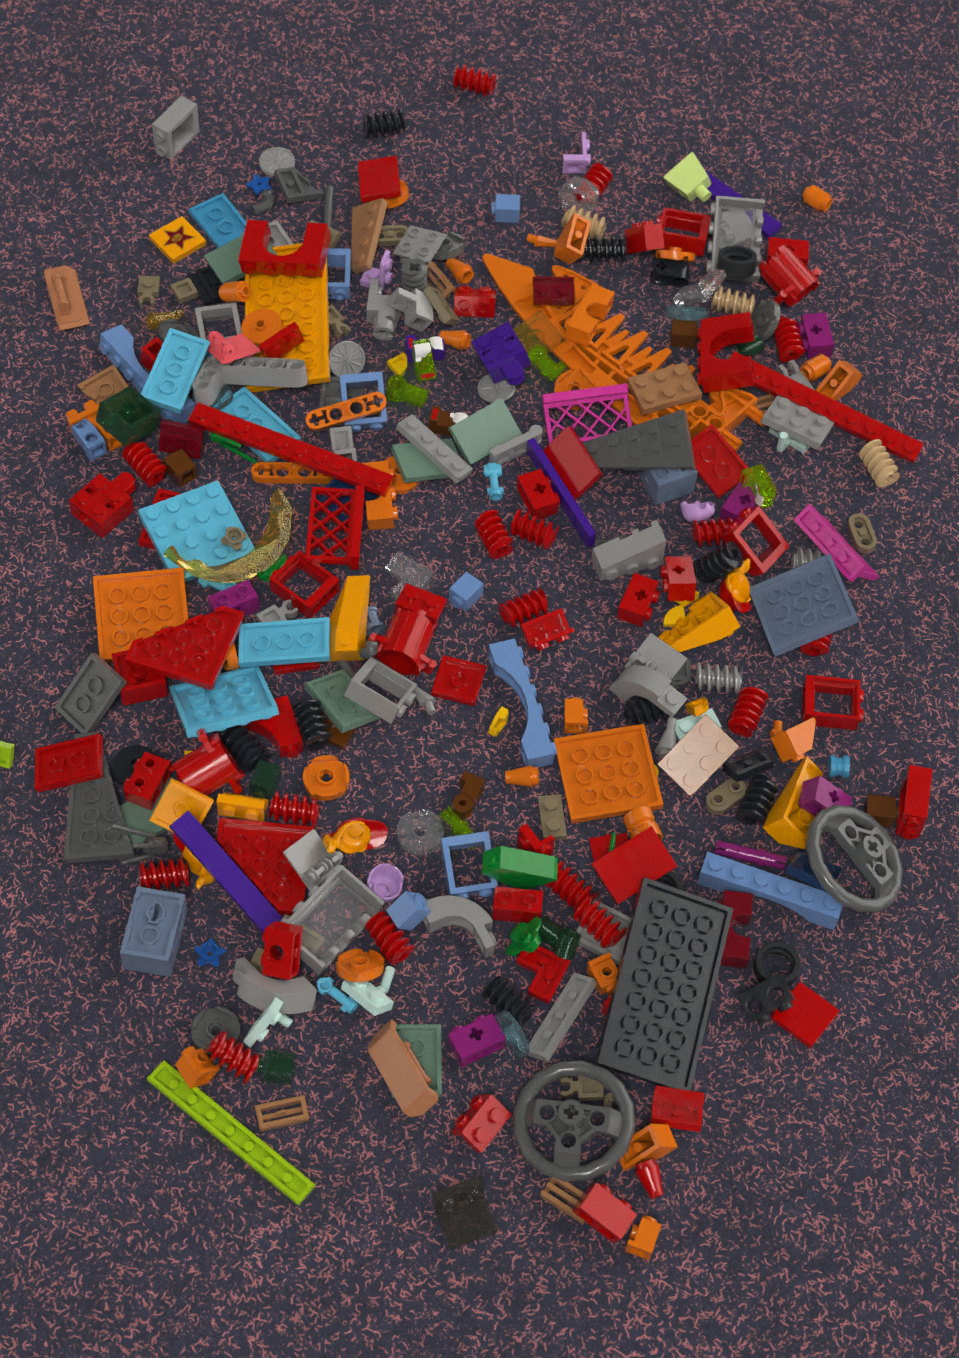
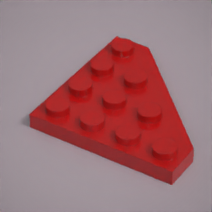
M221 606L207 615L203 616L200 614L187 619L185 623L176 627L169 626L156 631L155 635L143 639L141 637L133 640L125 657V664L213 690L244 620V612Z
M228 818L219 819L217 844L279 914L293 915L292 910L300 901L305 902L307 887L283 852L313 830L314 826Z

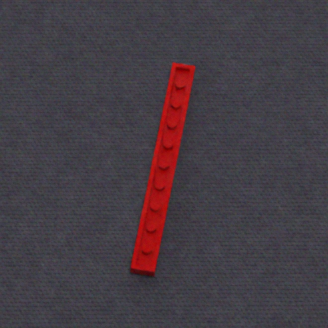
M734 351L730 359L745 356ZM752 360L755 387L775 397L779 395L787 398L791 402L806 407L818 415L825 416L835 422V426L867 442L880 439L882 442L881 446H885L886 451L911 463L915 462L924 443Z
M201 403L196 404L188 419L191 425L203 427L212 433L353 486L365 485V490L386 497L394 481V475Z

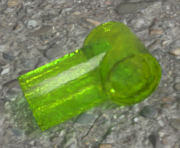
M401 375L390 376L386 391V397L389 401H404L421 408L424 407L429 396V390L407 383L406 379Z

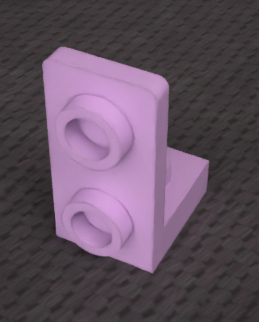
M586 132L581 133V154H563L562 173H586L587 166H590L591 155L587 154V151L590 150V140L586 139Z
M386 250L383 255L380 269L371 267V270L363 273L360 280L361 286L370 287L371 278H379V287H383V291L386 285L391 284L393 273L390 270L393 259H390L389 250Z

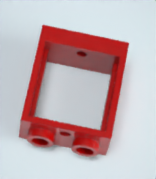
M664 207L663 213L658 215L656 223L662 224L665 247L662 249L669 250L670 247L682 248L681 252L703 256L711 216ZM665 227L699 233V237L667 232Z
M760 506L746 507L739 512L738 515L740 517L737 520L730 522L725 527L726 531L720 537L726 544L729 541L738 544L743 553V559L749 558L751 561L748 573L753 577L764 574L789 548V545ZM751 521L770 544L758 558L740 535L742 530Z
M300 550L294 556L288 557L285 564L279 570L273 571L269 578L270 590L284 601L291 599L292 607L298 608V611L309 619L314 617L340 592V579L318 563L305 562V554ZM299 569H302L322 584L307 600H303L284 586Z
M806 675L802 691V722L814 717L816 720L815 726L856 730L859 722H863L864 709L860 708V703H863L864 689H860L861 680ZM815 692L850 695L851 715L814 712Z
M909 765L900 789V811L895 831L896 835H901L904 839H918L928 817L933 769Z

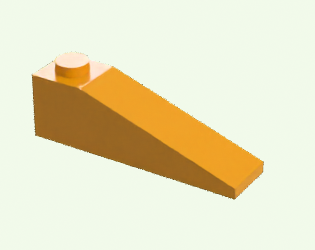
M369 575L347 576L330 617V661L323 662L364 660L360 657L359 650L365 648L370 588Z
M711 591L688 608L690 612L685 618L679 617L675 621L677 623L675 627L664 631L658 638L676 651L683 652L730 636L740 625L730 606Z
M805 757L770 810L763 826L767 833L779 844L806 849L808 826L815 817L798 806L803 781L817 776L822 777V771L808 757Z

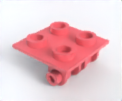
M212 331L208 335V340L210 341L208 352L221 364H230L234 360L250 357L260 352V349L242 333L226 339L217 331Z

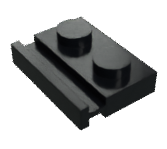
M209 265L195 270L196 273H187V278H190L198 291V297L204 306L222 301L219 296V288L222 284Z

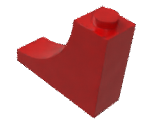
M288 695L274 698L278 706L279 715L272 716L266 720L252 721L242 725V727H246L248 730L267 738L275 746L281 758H292L303 752V742Z

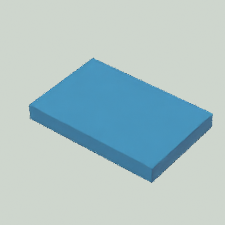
M224 193L188 209L189 214L216 248L240 237L245 232L247 222Z

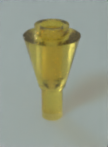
M182 309L172 312H149L146 318L147 327L157 332L162 320L184 317V312Z

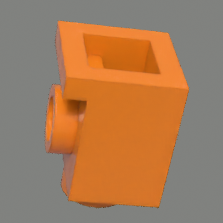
M577 697L565 699L564 733H587L588 709L583 708V699Z
M608 952L589 961L586 970L589 977L594 978L596 981V989L600 995L604 993L610 995L613 993L618 973L612 956ZM609 972L610 975L606 976L603 973Z
M194 1046L184 1049L181 1052V1057L175 1064L190 1089L208 1084L220 1070L218 1065L214 1066L207 1054L203 1056L205 1052L203 1048L195 1049Z
M643 1216L640 1225L634 1224L625 1251L650 1260L662 1224L657 1223V1220L650 1216Z

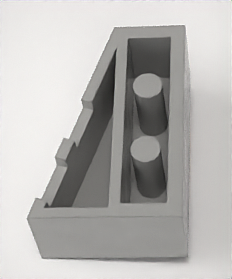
M657 520L650 522L652 526L640 532L638 528L631 531L633 535L622 540L617 537L593 548L591 560L600 581L606 579L614 580L624 574L633 575L639 570L655 569L662 565L666 539Z

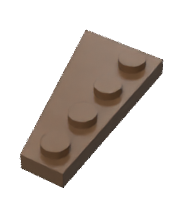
M383 198L355 206L352 209L351 271L355 274L371 270L388 203Z

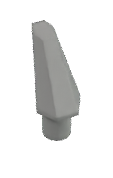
M416 687L414 694L417 695L416 699L422 707L425 706L428 715L436 713L434 707L436 699L419 687Z

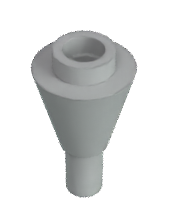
M668 717L666 730L663 732L655 749V753L660 758H663L676 745L675 727L677 719L674 717Z

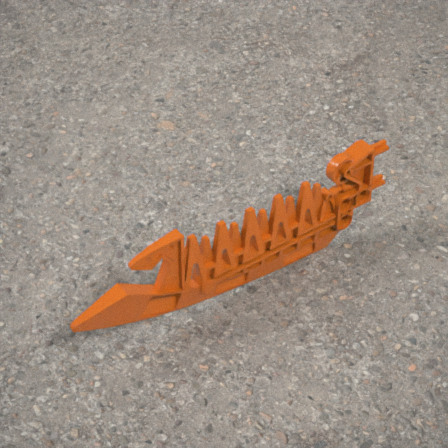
M486 253L483 255L482 260L492 279L520 319L567 368L581 369L589 373L596 387L627 384V378L636 376L638 372L647 367H650L647 372L660 369L672 354L669 348H665L649 356L652 352L651 347H647L635 354L648 338V333L644 330L627 338L629 331L625 329L611 337L625 320V316L621 313L604 322L601 318L593 317L598 319L595 336L602 332L603 334L595 343L591 341L588 348L565 339L566 330L561 325L566 322L568 317H572L573 309L576 304H580L584 290L588 291L592 283L598 286L599 284L572 270L553 265L551 269L553 276L574 277L575 305H533L532 281L533 276H535L534 270ZM627 350L619 360L613 357L621 351ZM689 365L688 367L693 375L696 368ZM627 385L631 422L634 425L684 410L687 414L691 439L713 424L734 451L740 449L743 441L730 432L747 417L751 418L761 427L766 426L761 423L764 413L756 408L758 398L751 393L737 388L709 392L708 400L710 405L698 399L643 415L633 395L630 394L631 391ZM623 399L613 401L610 406L621 413L624 409Z

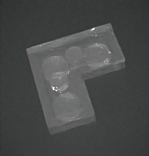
M723 269L709 271L698 284L683 286L673 298L675 304L690 305L696 302L704 303L711 298V294L722 285L721 282L726 278L725 271Z
M397 552L385 566L387 573L401 580L391 591V598L396 601L406 583L424 590L434 578V572L400 552Z

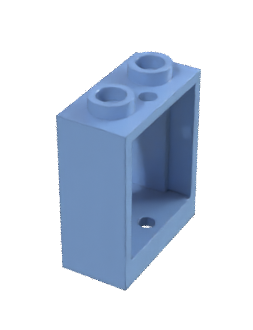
M329 248L327 267H345V283L328 282V295H331L328 296V299H350L351 249Z
M382 372L339 375L341 402L347 400L346 388L377 386L378 392L384 394ZM386 407L380 412L381 417L360 418L343 424L344 426L350 425L352 432H360L362 428H370L372 431L382 430L383 426H387Z
M488 831L441 838L440 848L448 896H459L469 899V895L478 894L479 897L493 895L495 886H498L497 880L488 877L489 883L456 888L450 857V850L483 846L484 851L490 850L491 843Z

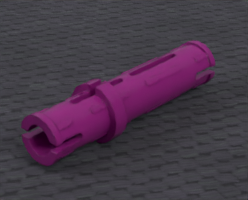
M717 840L716 847L720 848H716L714 853L756 863L758 867H763L764 865L783 871L785 868L784 863L787 860L786 855L766 852L767 849L762 848L761 851Z

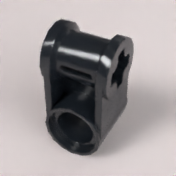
M662 258L656 259L653 262V271L650 273L651 282L657 285L680 286V288L688 286L690 265L687 262Z

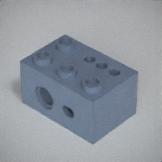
M688 469L636 470L655 505L693 493L698 474L697 470Z
M137 887L120 950L123 969L168 977L172 976L188 913L185 894Z

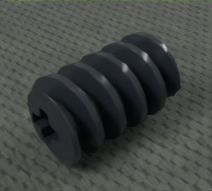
M398 109L396 114L393 110H390L389 115L386 111H382L381 117L378 112H374L373 118L370 113H367L366 118L363 117L366 138L369 139L371 132L374 138H377L379 131L382 137H384L385 131H388L389 135L392 136L394 129L397 135H400L402 128L405 132V119L402 110Z
M588 235L584 249L585 258L588 255L590 261H593L594 256H597L598 261H601L602 256H605L606 261L609 262L610 257L613 256L614 261L617 262L618 257L621 256L623 262L626 260L627 244L626 239L624 242L622 236H619L617 241H615L614 236H610L609 241H607L606 236H602L601 241H599L598 236L595 235L593 241H591Z
M729 541L727 545L724 544L713 552H709L707 556H702L700 560H695L693 563L695 573L703 582L713 583L722 576L740 568L743 565V553L738 544Z
M638 697L634 699V702L631 700L625 702L624 715L627 726H632L633 722L639 725L641 720H644L646 725H649L651 717L655 723H658L659 715H661L664 721L667 720V714L644 697L642 700Z
M318 699L301 701L292 708L294 716L297 718L296 722L299 726V732L302 734L301 738L304 742V748L307 751H317L325 748L328 745L327 740L331 738V733L326 732L329 729L328 724H323L326 721V717L322 715L323 708L319 707L321 702Z
M237 725L225 729L220 736V740L244 772L255 771L268 761V754H263L264 749L258 747L259 743L257 740H253L252 734H247L248 729L246 727Z
M759 773L752 776L748 789L745 791V796L742 798V803L736 812L737 820L747 825H762L765 823L764 817L768 816V809L772 807L771 802L775 800V794L778 793V787L773 784L769 777Z
M497 976L485 987L482 996L485 999L489 998V1003L492 1006L496 1005L495 1009L497 1012H503L502 1017L509 1019L511 1026L520 1028L532 1017L537 1007L533 1005L527 1008L530 1000L527 998L521 1001L520 999L523 995L521 991L517 994L513 993L517 986L507 987L510 979L506 978L501 981V976Z

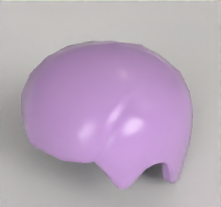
M684 501L680 503L682 515L690 523L693 520H696L698 523L701 520L707 521L715 512L713 502L700 503L695 501V503L688 504Z
M389 863L379 864L371 870L367 878V887L383 901L392 902L402 891L404 877L397 867Z

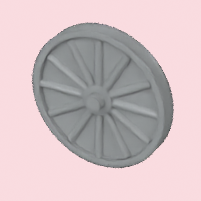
M273 147L265 150L260 155L259 165L264 173L274 176L275 169L294 167L295 158L289 150Z
M342 341L336 344L329 353L330 370L338 377L339 375L358 374L365 365V353L361 346L353 341Z
M486 375L479 381L477 389L479 396L485 401L495 402L501 398L505 401L514 394L515 385H510L505 379L494 384L490 376Z

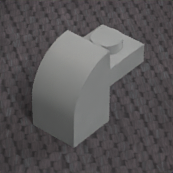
M398 287L387 298L388 306L404 312L405 326L423 332L434 321L431 302L424 293L416 288L409 292Z
M351 426L329 428L331 452L357 462Z

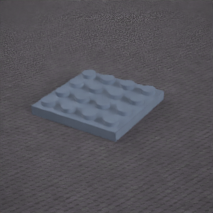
M827 554L750 587V595L775 657L859 622L831 554Z

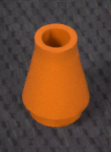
M456 258L446 261V267L451 271L457 282L466 284L472 280L474 272L470 265Z
M442 330L439 337L444 339L445 344L461 351L469 349L471 334L467 333L466 330Z
M528 765L513 770H506V784L533 788L534 785H539V768Z

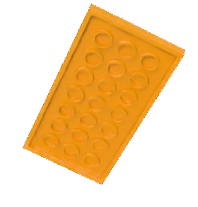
M302 243L272 248L277 255L283 256L298 250ZM327 258L323 277L245 274V282L250 287V296L245 302V318L255 310L271 309L281 317L282 329L295 321L300 328L304 342L280 358L300 359L305 362L308 377L306 385L330 382ZM257 352V353L253 354V355L250 356V357H264V356H263L260 352ZM246 385V388L251 393L288 388Z

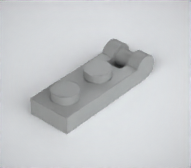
M533 425L530 431L520 436H515L510 441L501 445L494 446L489 452V463L503 464L526 453L527 440L532 438L536 439L538 444L541 445L542 427Z

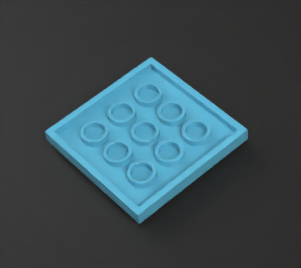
M218 480L138 510V516L166 569L183 568L185 582L198 578L203 571L207 573L214 572L240 562L245 558L252 557L256 553L248 535L246 540H243L240 550H234L233 547L225 546L221 543V538L225 536L228 527H237L245 533L246 531Z
M259 666L244 667L220 673L213 690L186 682L169 686L172 700L187 738L197 737V730L204 729L206 733L223 731L229 727L246 725L252 721L266 720L272 716L279 715L278 706Z

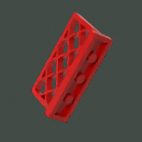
M356 485V489L312 487L305 562L350 565V570H359L365 485ZM316 494L326 495L329 499L321 504L316 499ZM341 496H351V500L344 505L338 498ZM334 502L339 509L331 513L326 507ZM322 510L327 517L319 521L314 515ZM342 512L349 516L343 523L336 518ZM332 520L338 526L329 531L324 525ZM320 528L325 535L317 539L313 533ZM343 530L348 536L340 541L335 534ZM331 538L336 544L327 549L322 543ZM316 547L324 551L320 556L310 555L311 551ZM341 548L346 553V557H336L333 552Z

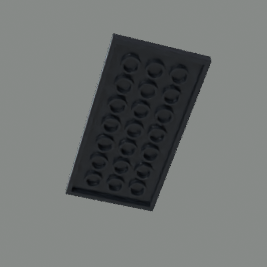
M645 877L641 879L595 1061L596 1065L658 1086L691 1091L734 908Z

